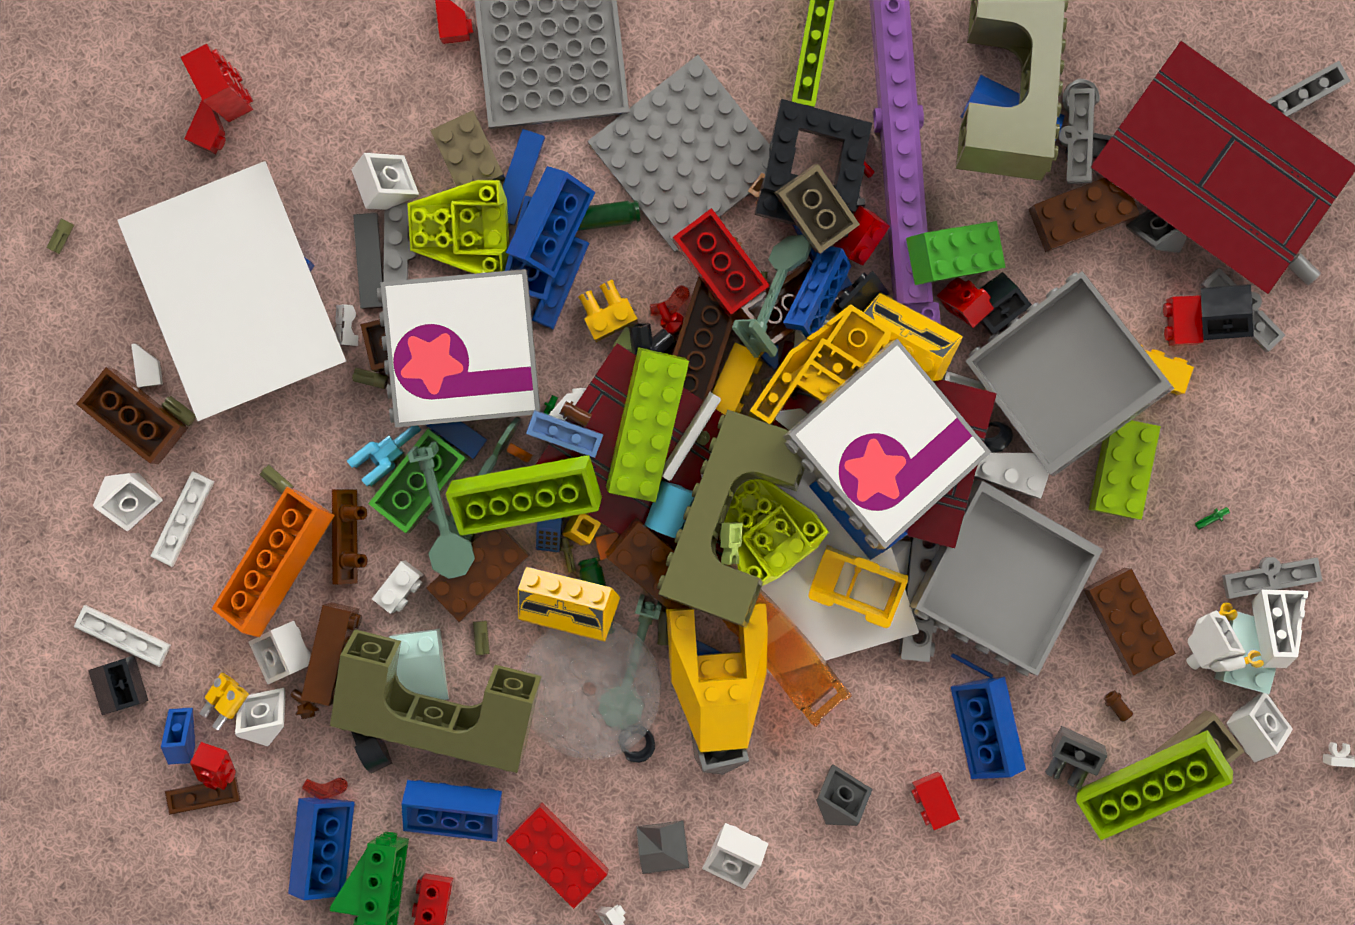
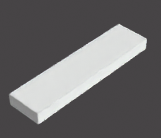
M709 392L666 461L662 477L669 481L673 478L720 403L721 398Z
M194 471L191 472L150 557L171 567L174 566L213 487L214 481Z
M87 605L83 606L74 625L75 628L158 667H161L171 646Z

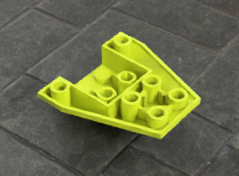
M475 180L407 203L410 251L474 274L505 271L508 257L506 251L509 247L508 205L500 180Z
M761 479L746 481L736 490L724 523H743L741 547H738L739 564H737L739 571L760 578L763 581L762 586L780 578L816 550L829 533L814 511L775 484Z

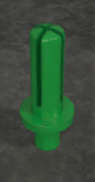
M552 395L549 402L544 403L546 408L543 413L549 415L556 407L557 396Z
M1227 507L1221 510L1216 508L1214 513L1195 522V526L1200 530L1217 520L1222 522L1223 516L1230 513Z

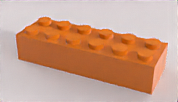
M286 487L216 600L212 610L240 632L260 638L335 515L304 493Z

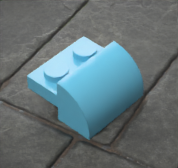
M661 480L656 502L652 503L645 525L661 534L675 538L678 530H683L686 520H683L686 508L692 506L694 497H692L693 491Z

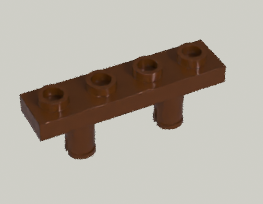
M332 489V514L335 515L332 519V584H358V568H364L367 565L368 559L365 554H358L357 520H364L367 517V509L364 506H357V489Z

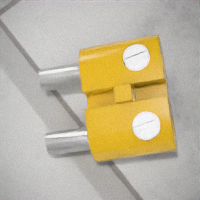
M220 673L205 695L207 703L199 713L206 718L214 707L220 713L212 725L216 730L221 729L227 718H234L249 696L245 689L239 687V684L234 679L224 673Z

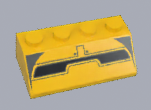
M879 293L863 313L890 329L892 332L889 342L898 339L932 381L942 380L963 336Z
M526 567L518 587V619L605 642L620 596L611 587Z

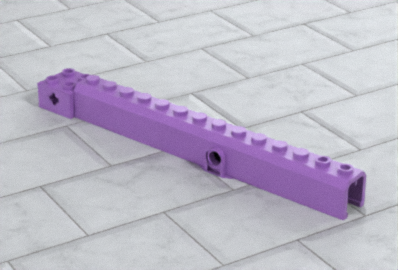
M869 0L878 108H874L872 114L874 133H880L886 217L887 224L890 226L888 229L893 300L940 324L939 302H933L932 282L915 285L906 241L907 237L928 232L920 143V129L923 127L924 113L923 106L917 105L909 0Z

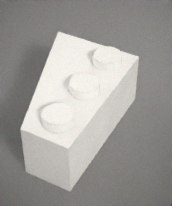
M990 453L978 464L974 478L1033 498H1041L1049 473L1034 453Z
M1261 590L1251 601L1261 659L1264 662L1263 668H1287L1298 657L1302 634L1301 625L1302 619L1305 616L1304 606L1305 600L1308 597V591Z

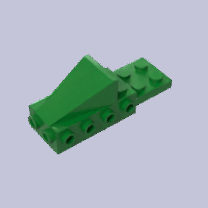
M383 832V834L368 842L365 852L331 904L330 911L358 916L355 918L353 925H398L409 838L397 837L398 834L395 832Z

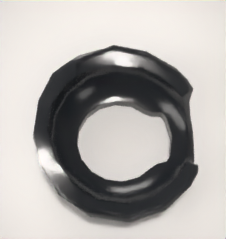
M998 421L990 422L988 427H999L1001 430L995 437H985L984 444L991 453L1003 451L1013 439L1012 429Z
M628 725L621 731L618 737V743L628 761L637 763L647 761L655 751L654 735L643 725ZM634 733L642 734L646 739L644 749L630 752L626 748L625 742Z

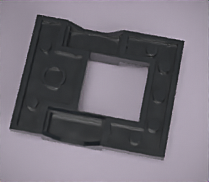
M781 99L770 142L767 169L754 215L797 226L775 195V192L798 176L791 174L799 131L843 142L833 186L853 214L856 211L864 174V160L872 123Z

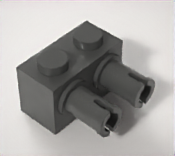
M1061 726L1051 745L1052 756L1054 757L1045 773L1050 777L1054 774V779H1059L1066 763L1074 765L1075 768L1067 783L1072 787L1076 784V789H1081L1088 773L1095 776L1098 775L1108 756L1106 747L1099 742Z

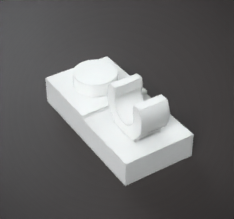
M1330 742L1329 751L1332 755L1323 754V763L1331 766L1355 767V755H1348L1350 753V745L1343 743L1342 750L1338 752L1337 743Z
M617 904L613 908L602 906L595 911L604 925H624L625 917L623 915L625 911L621 905L618 906Z

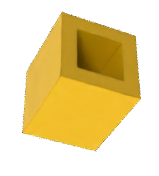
M585 513L573 515L562 534L580 546L588 545L594 538L601 523Z

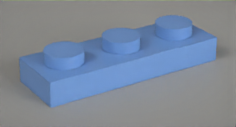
M536 410L533 411L526 431L528 435L585 455H590L594 458L603 434Z

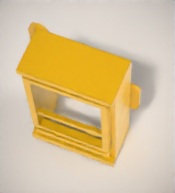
M826 545L808 597L826 606H832L834 603L864 614L866 621L883 628H889L907 585L908 575H903L882 567L875 562L862 557H856ZM848 562L856 565V567L854 568L855 573L845 596L835 592L834 588L844 563ZM862 569L895 580L884 610L849 597L858 573Z

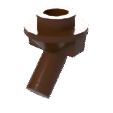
M294 689L290 696L301 704L297 706L296 716L301 715V719L316 717L315 712L319 711V708L316 707L315 703L301 700L302 693Z

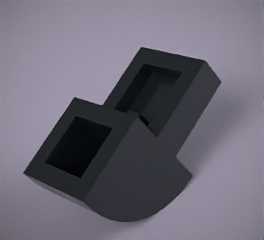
M351 731L356 744L354 747L355 751L369 773L372 774L393 764L386 744L382 739Z

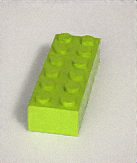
M638 347L606 484V489L609 493L656 502L689 361L686 358Z
M590 455L452 480L446 492V497L460 536L595 512L599 510L602 499Z
M1206 730L1083 786L1081 789H1078L1076 802L1099 839L1104 840L1232 784L1233 770L1209 731Z

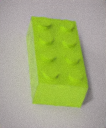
M1131 420L1102 441L1088 510L1142 520L1161 426Z

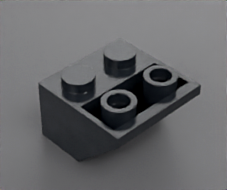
M873 271L868 275L864 272L851 285L854 289L851 292L847 289L837 299L835 303L838 306L835 308V311L839 314L849 305H853L864 312L879 293L886 296L890 293Z
M1001 272L981 287L990 295L991 299L989 301L994 309L980 322L992 336L1007 328V324L1015 318H1020L1026 314V310L1032 305L1019 287L1004 272Z
M1251 284L1201 288L1203 340L1254 337Z
M135 656L88 670L102 715L149 701Z

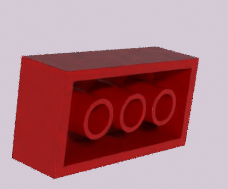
M206 43L180 57L202 100L228 123L253 110L250 104L253 102V98L249 91L244 89L240 83L243 79L239 71L230 62H227L226 58L223 55L221 56L217 49L213 50Z
M712 208L673 236V243L730 318L741 307L769 289L770 285Z
M543 802L518 825L506 840L573 909L608 875L609 869Z

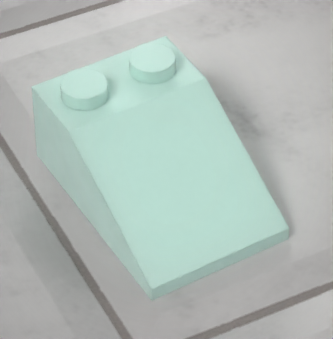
M1237 612V618L1230 620V625L1246 652L1243 657H1247L1248 653L1252 650L1260 652L1254 616ZM1261 656L1254 657L1252 661L1262 660ZM1247 664L1246 668L1216 672L1214 679L1270 694L1276 668H1263V666L1255 668L1251 664Z
M440 629L389 636V638L401 641L397 664V677L400 683L414 693L442 700L449 699Z

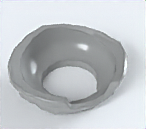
M1077 79L1066 86L1062 100L1063 106L1068 113L1070 89L1094 88V107L1100 101L1098 88L1093 82L1086 79Z

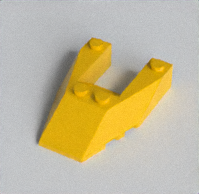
M849 305L788 353L749 411L748 416L772 425L796 387L822 402L889 343L892 331L853 305Z
M756 602L747 628L739 626L740 652L697 655L694 609H666L671 683L678 696L699 751L710 752L748 748L767 672L768 627L766 604Z

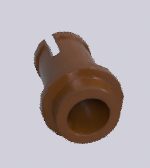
M566 401L559 414L563 415V419L568 418L585 428L592 414L573 405V401L570 403Z
M1115 690L1111 691L1104 697L1105 705L1107 707L1110 706L1119 720L1124 722L1133 715V711L1122 700L1121 693H1117Z

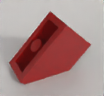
M435 0L439 37L442 44L470 41V33H474L472 19H468L465 11L451 0Z
M201 100L184 139L190 144L216 155L217 151L222 150L225 145V131L218 113Z

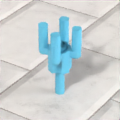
M418 425L411 426L394 440L388 435L379 443L369 442L346 461L352 468H358L370 458L377 467L361 480L367 487L369 485L372 487L395 468L393 461L404 454L400 447L419 433L421 428Z

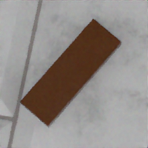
M234 777L233 781L227 784L225 790L218 787L215 790L210 789L202 783L165 791L169 815L241 800L237 777Z

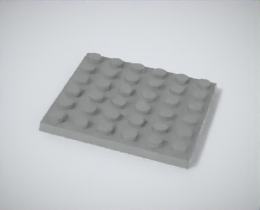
M475 0L489 129L629 113L617 0Z
M699 55L695 56L630 107L629 113H623L587 141L633 201H638L640 210L674 252L679 250L673 243L674 235L711 208L720 218L750 194L748 192L749 188L761 173H766L770 144Z

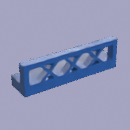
M828 247L822 253L817 254L783 322L788 329L802 331L806 339L822 327L852 266L842 248Z

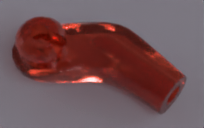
M679 285L671 296L665 300L670 314L677 312L689 298L690 292L686 286ZM659 303L650 304V316H661L656 306Z
M341 777L325 784H320L307 778L302 789L318 799H326L344 793L347 790L348 783Z

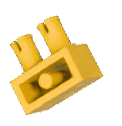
M613 280L607 281L610 290L607 289L605 283L599 286L609 304L605 309H600L592 290L586 292L589 300H586L584 294L578 296L587 313L584 320L595 342L638 322L628 299L621 298Z

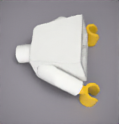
M1223 603L1220 607L1221 611L1215 610L1197 620L1193 633L1187 642L1193 652L1186 659L1191 668L1196 670L1201 666L1214 672H1223L1246 668L1247 664H1251L1255 668L1263 666V660L1252 661L1254 657L1261 656L1260 652L1256 650L1250 651L1247 657H1243L1246 652L1228 620H1234L1238 616L1237 611L1233 609L1230 603Z

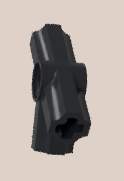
M637 323L629 326L632 353L637 355L638 347L667 354L676 346V340L665 329H661L652 337L650 323Z

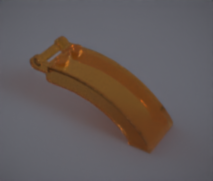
M761 589L756 602L766 604L768 627L767 669L797 709L804 713L814 727H817L822 723V718L843 700L847 701L851 698L852 694L842 684L828 663L801 630ZM723 620L728 629L739 638V625ZM835 688L838 693L816 712H813L811 708Z

